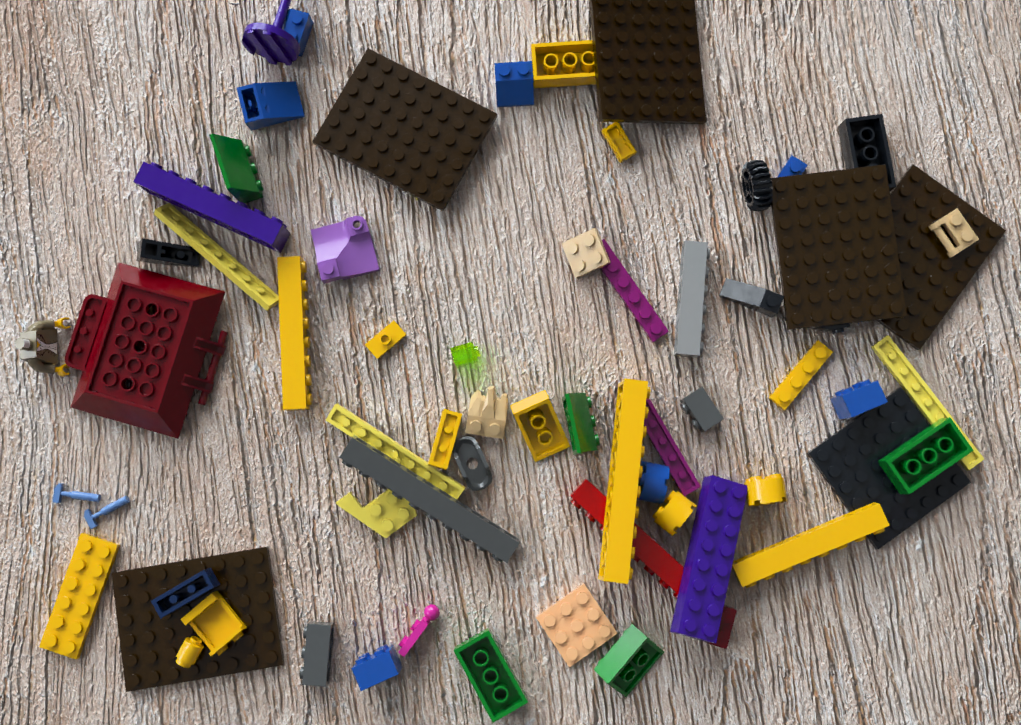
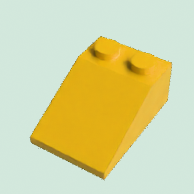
M545 390L510 405L535 462L570 447Z

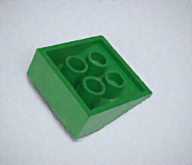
M210 134L209 136L227 190L244 204L263 198L262 191H264L261 180L257 179L258 169L256 164L251 161L250 157L253 154L250 146H246L239 139Z
M586 393L565 394L562 402L573 455L598 450L597 446H600L598 434L594 435L593 427H596L594 415L590 416L589 408H592L590 396L586 397Z

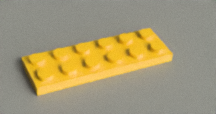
M86 533L80 534L42 637L40 648L73 659H79L118 553L119 544Z

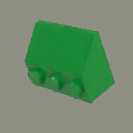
M631 624L619 640L612 645L608 653L598 662L594 670L608 685L627 697L662 656L664 651L635 625Z

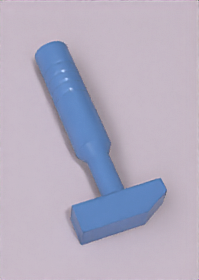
M63 483L57 484L54 488V503H61L62 496L99 502L101 499L100 494L63 491Z
M124 496L103 507L93 515L90 509L85 510L84 518L90 529L98 526L96 518L109 514L129 503L130 500L127 496Z

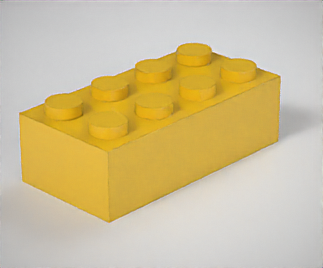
M592 40L531 44L533 88L596 84Z

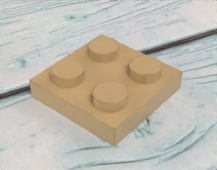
M593 228L562 243L575 278H580L611 263L597 228Z

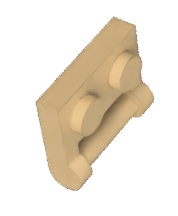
M958 208L928 226L931 231L935 232L948 251L947 255L949 258L979 240ZM941 225H943V227L945 228V230L952 238L957 247H954V245L951 243L945 232L940 227Z

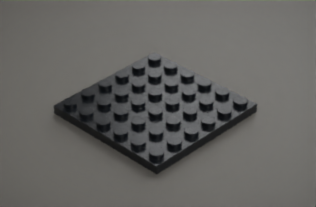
M901 387L886 396L887 403L862 413L807 452L809 458L848 512L873 502L880 503L890 526L885 527V531L882 533L866 535L875 549H880L971 483L959 465L955 463L909 495L900 494L877 461L929 427Z

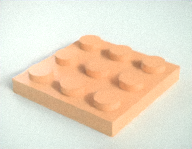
M584 583L536 616V619L569 668L618 634Z

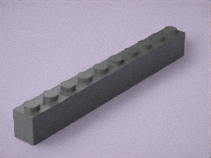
M355 435L339 457L344 465L350 468H357L359 474L365 478H373L379 487L383 489L387 487L392 490V494L401 500L402 498L406 499L411 507L416 510L422 509L426 512L425 515L432 520L438 519L442 522L443 527L450 531L454 529L462 539L473 541L479 550L483 552L485 550L492 553L491 556L499 562L503 560L507 563L520 544L519 538Z

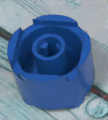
M641 461L640 466H643L642 477L638 480V486H641V493L637 500L661 504L664 502L668 486H666L667 479L669 480L670 468L661 464Z

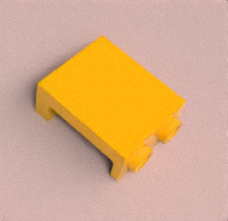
M218 591L212 592L180 619L185 626L190 624L211 652L208 653L210 656L216 653L218 656L229 648L227 644L232 640L236 642L244 635L242 631L247 628Z

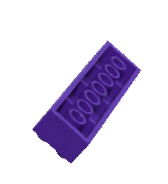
M143 162L133 182L145 192L274 251L282 252L291 233L280 219L273 216L270 219L265 216L264 212L258 209L253 211L243 202L237 201L235 203L229 196L223 193L218 195L214 193L213 189L205 185L200 187L197 185V182L186 177L184 180L179 177L178 173L172 170L167 172L162 169V166L154 162L151 164Z
M714 475L703 478L670 632L708 643L717 642L748 490L747 485Z

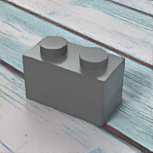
M703 387L698 388L680 400L683 412L691 416L693 419L691 423L697 431L705 432L724 419Z

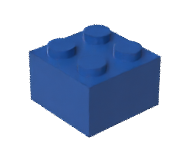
M870 379L858 382L847 389L835 392L836 396L830 398L839 420L855 417L888 402L878 380L871 382Z
M387 644L377 648L374 654L365 653L355 661L356 663L352 667V671L361 691L400 673L403 666L394 645L390 647Z

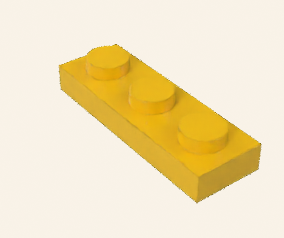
M443 409L427 465L447 470L462 414Z

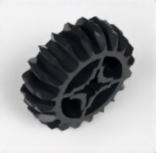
M763 160L746 162L741 176L745 202H747V207L751 211H764L771 206L773 201V187L769 168Z

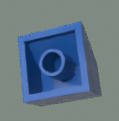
M291 8L288 9L282 29L298 41L301 48L299 56L302 57L314 23L309 13Z
M532 61L494 63L497 107L534 105Z

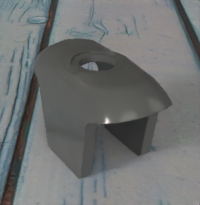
M465 436L456 440L452 452L467 486L473 491L485 489L492 482V474L478 442L471 436ZM469 458H475L478 461V466L475 469L467 467L466 462Z

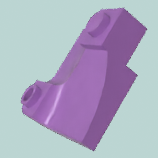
M353 216L346 218L342 222L311 230L321 281L324 284L380 271L370 230L363 217ZM355 223H361L360 227H354Z

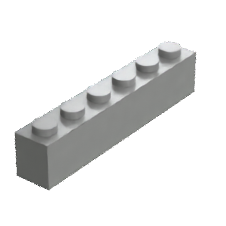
M685 240L682 244L674 356L697 358L700 356V353H703L704 343L701 342V334H704L705 323H702V317L706 314V304L703 303L708 291V287L705 285V278H708L709 267H706V260H709L710 248H707L708 242Z

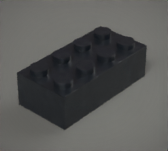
M877 114L845 119L838 126L846 169L886 164L889 192L896 188L883 115Z

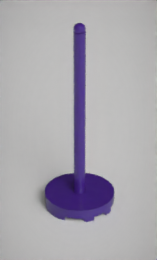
M281 0L273 25L257 22L246 26L242 44L252 55L257 53L274 65H277V62L285 63L286 66H290L292 62L297 60L301 49L300 45L291 34L282 29L291 0Z

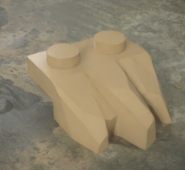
M495 386L488 387L486 396L477 390L470 399L465 433L503 439L509 405L507 393L502 394L498 398Z

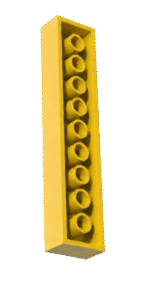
M624 378L618 384L598 579L602 581L628 584L633 575L630 561L634 559L635 547H632V541L636 538L637 534L634 520L638 518L639 506H636V500L640 497L641 486H638V480L642 477L643 473L640 459L644 457L645 447L642 446V439L646 437L647 427L644 426V418L647 419L649 408L646 407V399L650 397L648 381Z

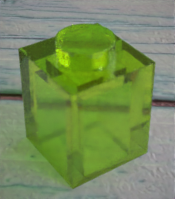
M473 342L450 348L456 368L477 363V357H480L478 345L474 346Z

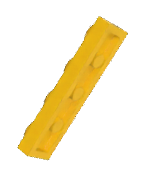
M819 340L815 341L770 395L769 399L782 410H786L833 352Z

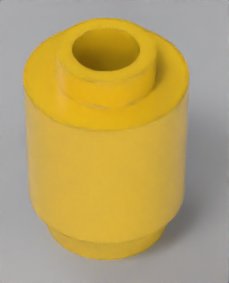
M196 636L185 638L176 655V663L184 668H190L191 665H194L204 648L202 640Z

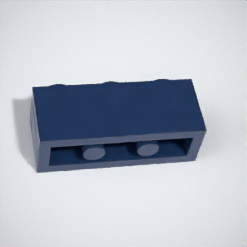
M212 568L204 569L151 600L161 619L218 587L220 583Z

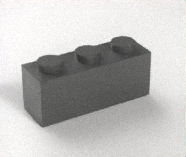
M310 621L304 627L303 638H306V644L301 652V658L304 659V667L301 666L300 669L302 685L326 687L329 684L334 623Z

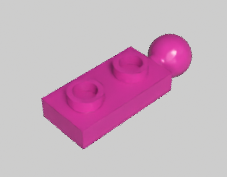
M431 604L425 608L422 620L419 621L417 619L410 628L413 631L409 637L405 635L399 643L401 648L398 653L403 657L414 645L429 622L439 617L440 611L436 605Z

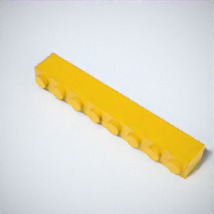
M301 256L277 257L283 410H310V405L313 403L312 394H309L312 377L311 374H308V367H311V357L308 355L307 348H310V337L307 336V329H309L310 324L309 318H306L309 302L308 299H305V291H308V282L304 276V273H307V263Z
M873 502L733 561L732 569L739 585L749 588L756 585V581L760 579L769 580L775 577L777 572L782 571V573L792 570L794 565L799 563L800 565H805L811 562L813 557H824L830 554V550L846 548L849 542L854 540L855 542H860L867 538L866 535L882 533L885 531L884 528L890 525L880 503Z

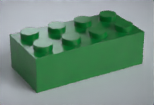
M949 417L939 419L877 462L898 492L909 495L974 450Z
M489 627L455 646L454 653L493 723L528 703L526 693Z

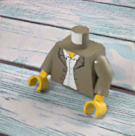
M60 318L57 321H36L28 327L26 332H21L20 338L15 341V347L20 349L21 360L28 362L36 372L50 374L57 372L61 377L71 374L63 371V368H70L66 364L59 367L55 366L58 365V334L55 327L59 329L70 328L71 326L65 327L62 324L63 320H69V318Z

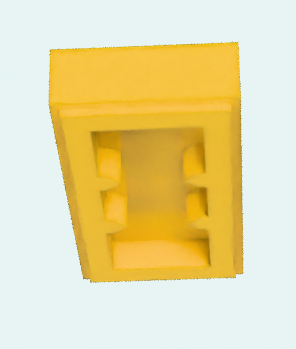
M615 122L602 129L601 133L620 163L636 155L637 151L619 122Z
M393 320L368 341L365 346L379 359L407 335Z

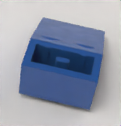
M296 81L253 83L237 88L245 124L251 131L305 117Z

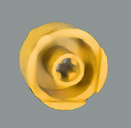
M772 474L764 477V479H762V476L745 479L744 485H747L748 489L746 495L748 507L787 502L784 478L781 474Z
M674 490L664 500L666 503L665 507L660 506L652 516L655 519L654 522L671 536L676 533L675 531L678 527L680 528L697 506L679 491L675 492Z

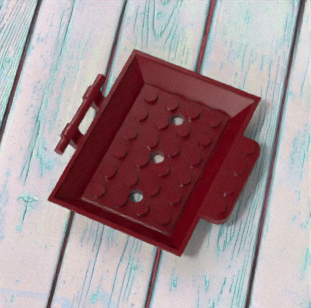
M118 262L107 298L95 294L85 297L65 355L67 366L82 371L70 408L179 439L194 389L202 391L198 404L205 406L209 393H212L215 382L213 380L220 358L223 357L226 349L225 342L228 332L221 330L217 343L210 341L225 291ZM152 305H156V313L150 315L149 308ZM140 342L145 344L142 352L137 351V345ZM206 352L213 354L206 379L198 378ZM128 379H131L133 385L130 389L127 390L125 388V382Z

